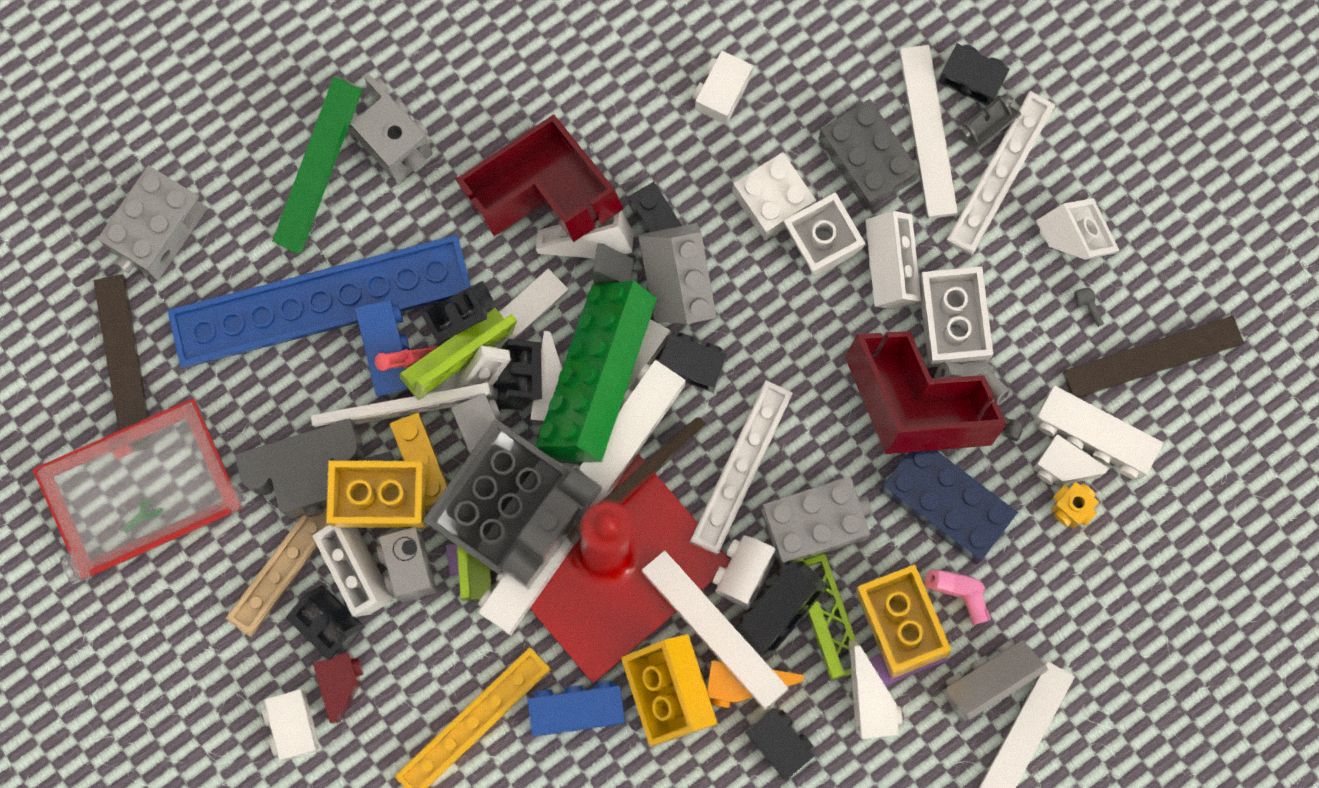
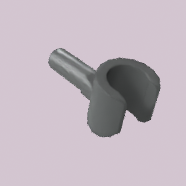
M1090 288L1076 290L1074 292L1076 304L1078 306L1087 304L1097 327L1104 325L1096 308L1094 291Z
M1003 416L1006 421L1003 435L1013 441H1018L1022 434V424L1017 420L1008 419Z

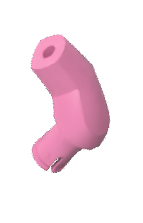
M932 569L927 573L925 578L926 588L957 598L961 597V600L965 601L972 626L991 620L982 595L985 593L984 590L986 588L980 580L968 575L945 570Z

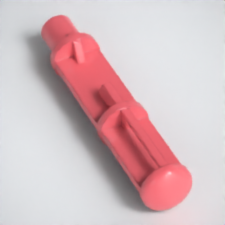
M437 346L416 350L405 349L400 352L386 354L379 353L375 357V366L380 371L398 367L408 368L436 349Z

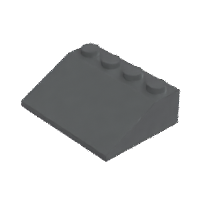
M495 419L423 521L500 575L503 571L501 568L505 560L519 544L517 540L518 535L552 489L556 487L559 490L571 472Z

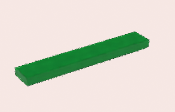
M333 76L272 240L296 254L303 251L363 88L339 76Z

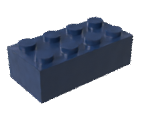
M937 450L908 452L879 490L976 565L983 560L1018 514L1016 510Z

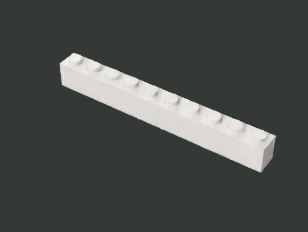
M657 360L651 366L646 364L637 376V380L640 382L634 391L631 389L626 391L621 404L622 408L615 421L602 462H583L582 465L577 463L572 468V470L574 468L579 469L602 486V491L588 510L612 492L685 387V379ZM566 538L529 590L502 571L496 578L499 583L494 591L487 590L479 601L478 605L482 608L478 613L509 635H512L574 545Z

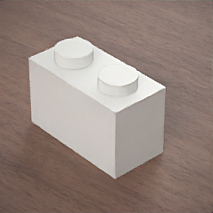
M721 51L717 59L713 57L706 70V74L709 75L704 84L699 83L694 92L693 99L696 100L695 110L727 125L752 77L753 65L724 51Z
M300 689L264 700L266 707L262 708V715L266 726L271 725L273 737L269 739L274 756L278 755L279 760L286 761L321 751L306 691Z

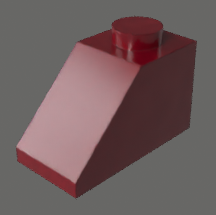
M349 652L334 656L329 661L325 659L313 663L329 723L331 724L341 722L361 685L359 676L364 675L359 657L354 658L353 654Z

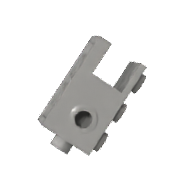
M367 72L363 77L372 97L377 102L360 116L354 112L348 131L398 184L411 172H417L425 166L427 159L433 154L429 145L432 141L427 135L428 131L418 119L413 122L408 115L409 110L398 98L393 100L388 93L390 90L379 77L374 80Z
M148 165L97 239L110 252L118 256L114 262L116 266L127 273H130L132 268L136 267L159 281L208 208L197 200L199 198L198 195Z
M851 476L763 504L764 509H761L772 546L776 549V558L780 568L787 562L801 558L807 560L865 541L871 535L865 519V515L872 513L867 496L858 498Z

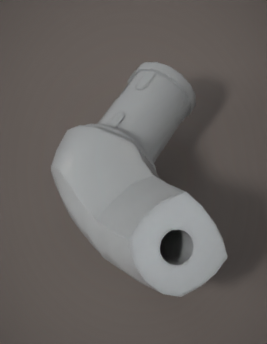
M971 361L962 364L945 362L936 371V378L984 375L994 395L993 399L997 404L1004 402L1011 394V389L994 375V367L984 361Z

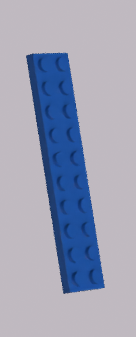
M453 235L169 309L167 312L180 367L185 369L357 324L355 308L393 300V304H399L401 312L444 301L471 287L458 235Z

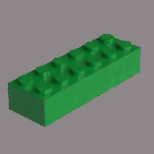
M634 280L592 284L587 294L585 306L578 320L572 343L568 348L564 366L559 374L558 383L549 402V408L535 445L536 448L560 463L602 462L657 300V297Z

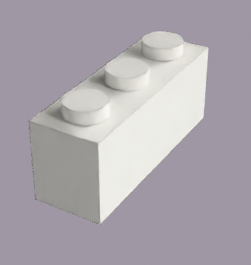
M891 211L866 219V238L868 241L869 267L871 270L872 295L875 307L897 309L922 302L912 214Z
M328 525L312 535L353 617L371 615L394 600L392 595L388 593L385 581L358 528H332Z

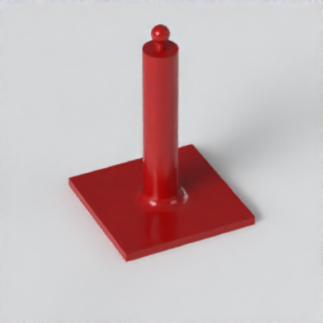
M637 454L614 489L645 463L639 454ZM656 473L622 504L601 502L592 506L587 511L582 522L581 540L573 546L530 608L593 684L621 661V657L628 655L677 613L642 574L644 567L663 551H666L702 591L713 582L719 567L722 566L726 569L730 562L721 549L716 556L689 543L698 522Z

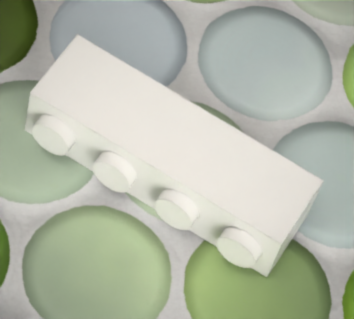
M1055 385L1049 390L1033 421L1039 425L1038 429L1050 436L1058 434L1081 450L1083 448L1093 453L1092 457L1105 465L1112 463L1119 467L1120 473L1131 479H1136L1137 477L1141 479L1148 474L1163 445V442Z

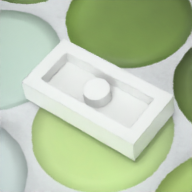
M481 346L457 380L458 388L489 383L493 386L511 360L509 350Z

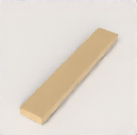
M327 508L323 509L324 512L318 516L306 517V515L300 517L225 619L250 637L253 636L318 548L312 535L328 526Z

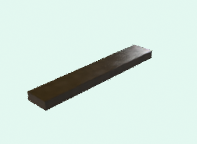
M123 274L93 280L118 431L149 418L126 279ZM152 434L130 443L133 452L153 449Z
M1233 315L1064 370L1063 375L1070 394L1081 398L1244 344V341Z
M700 417L692 420L601 502L622 504L694 440L706 423ZM584 517L574 524L567 534V539L573 545L581 540V528Z

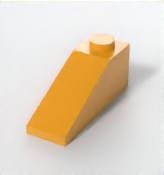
M711 661L707 693L709 699L712 700V706L729 708L730 703L736 704L753 698L722 662ZM773 670L787 687L803 682L804 675Z

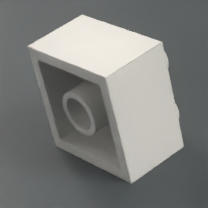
M784 152L733 183V195L764 241L786 228L783 220L816 203V199Z

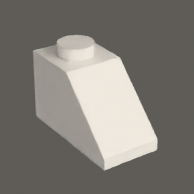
M1058 434L1050 441L1033 467L1038 472L1037 477L1049 485L1053 483L1063 485L1100 478L1109 469Z

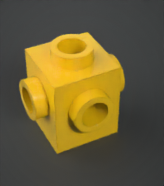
M1075 482L1070 487L1064 484L1053 496L1056 502L1050 510L1055 513L1054 517L1062 525L1070 526L1074 529L1080 523L1086 526L1095 517L1097 512L1094 508L1099 501L1094 498L1096 496L1095 492L1083 483L1079 485ZM1073 499L1081 504L1082 508L1074 507Z

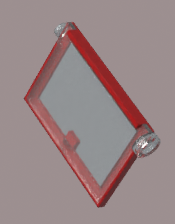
M194 398L32 469L69 553L61 556L60 560L64 572L72 584L88 579L244 508L241 502L246 501L241 486L239 484L233 486Z

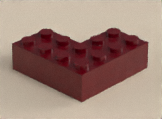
M555 114L455 179L465 199L477 215H479L493 236H496L544 204L574 243L595 229L594 223L596 221L602 224L623 210L613 186Z
M911 331L886 332L884 338L882 333L857 334L845 355L846 362L885 454L992 446L1006 426V421L997 402H991L994 395L985 376L931 379Z

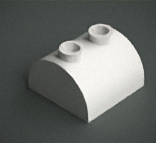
M836 192L783 220L786 229L813 275L823 273L838 266L865 246L863 238Z
M743 536L741 541L734 539L731 543L727 556L732 559L726 569L722 566L719 567L712 583L718 585L715 591L719 595L748 610L752 607L776 559V549L752 537Z

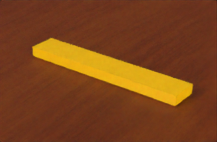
M529 647L394 777L404 788H429L547 675L551 669Z

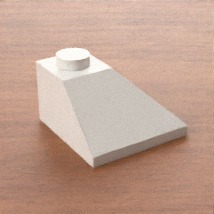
M1094 198L1064 203L1036 220L1040 227L1042 238L1049 247L1084 260L1115 254L1120 251Z

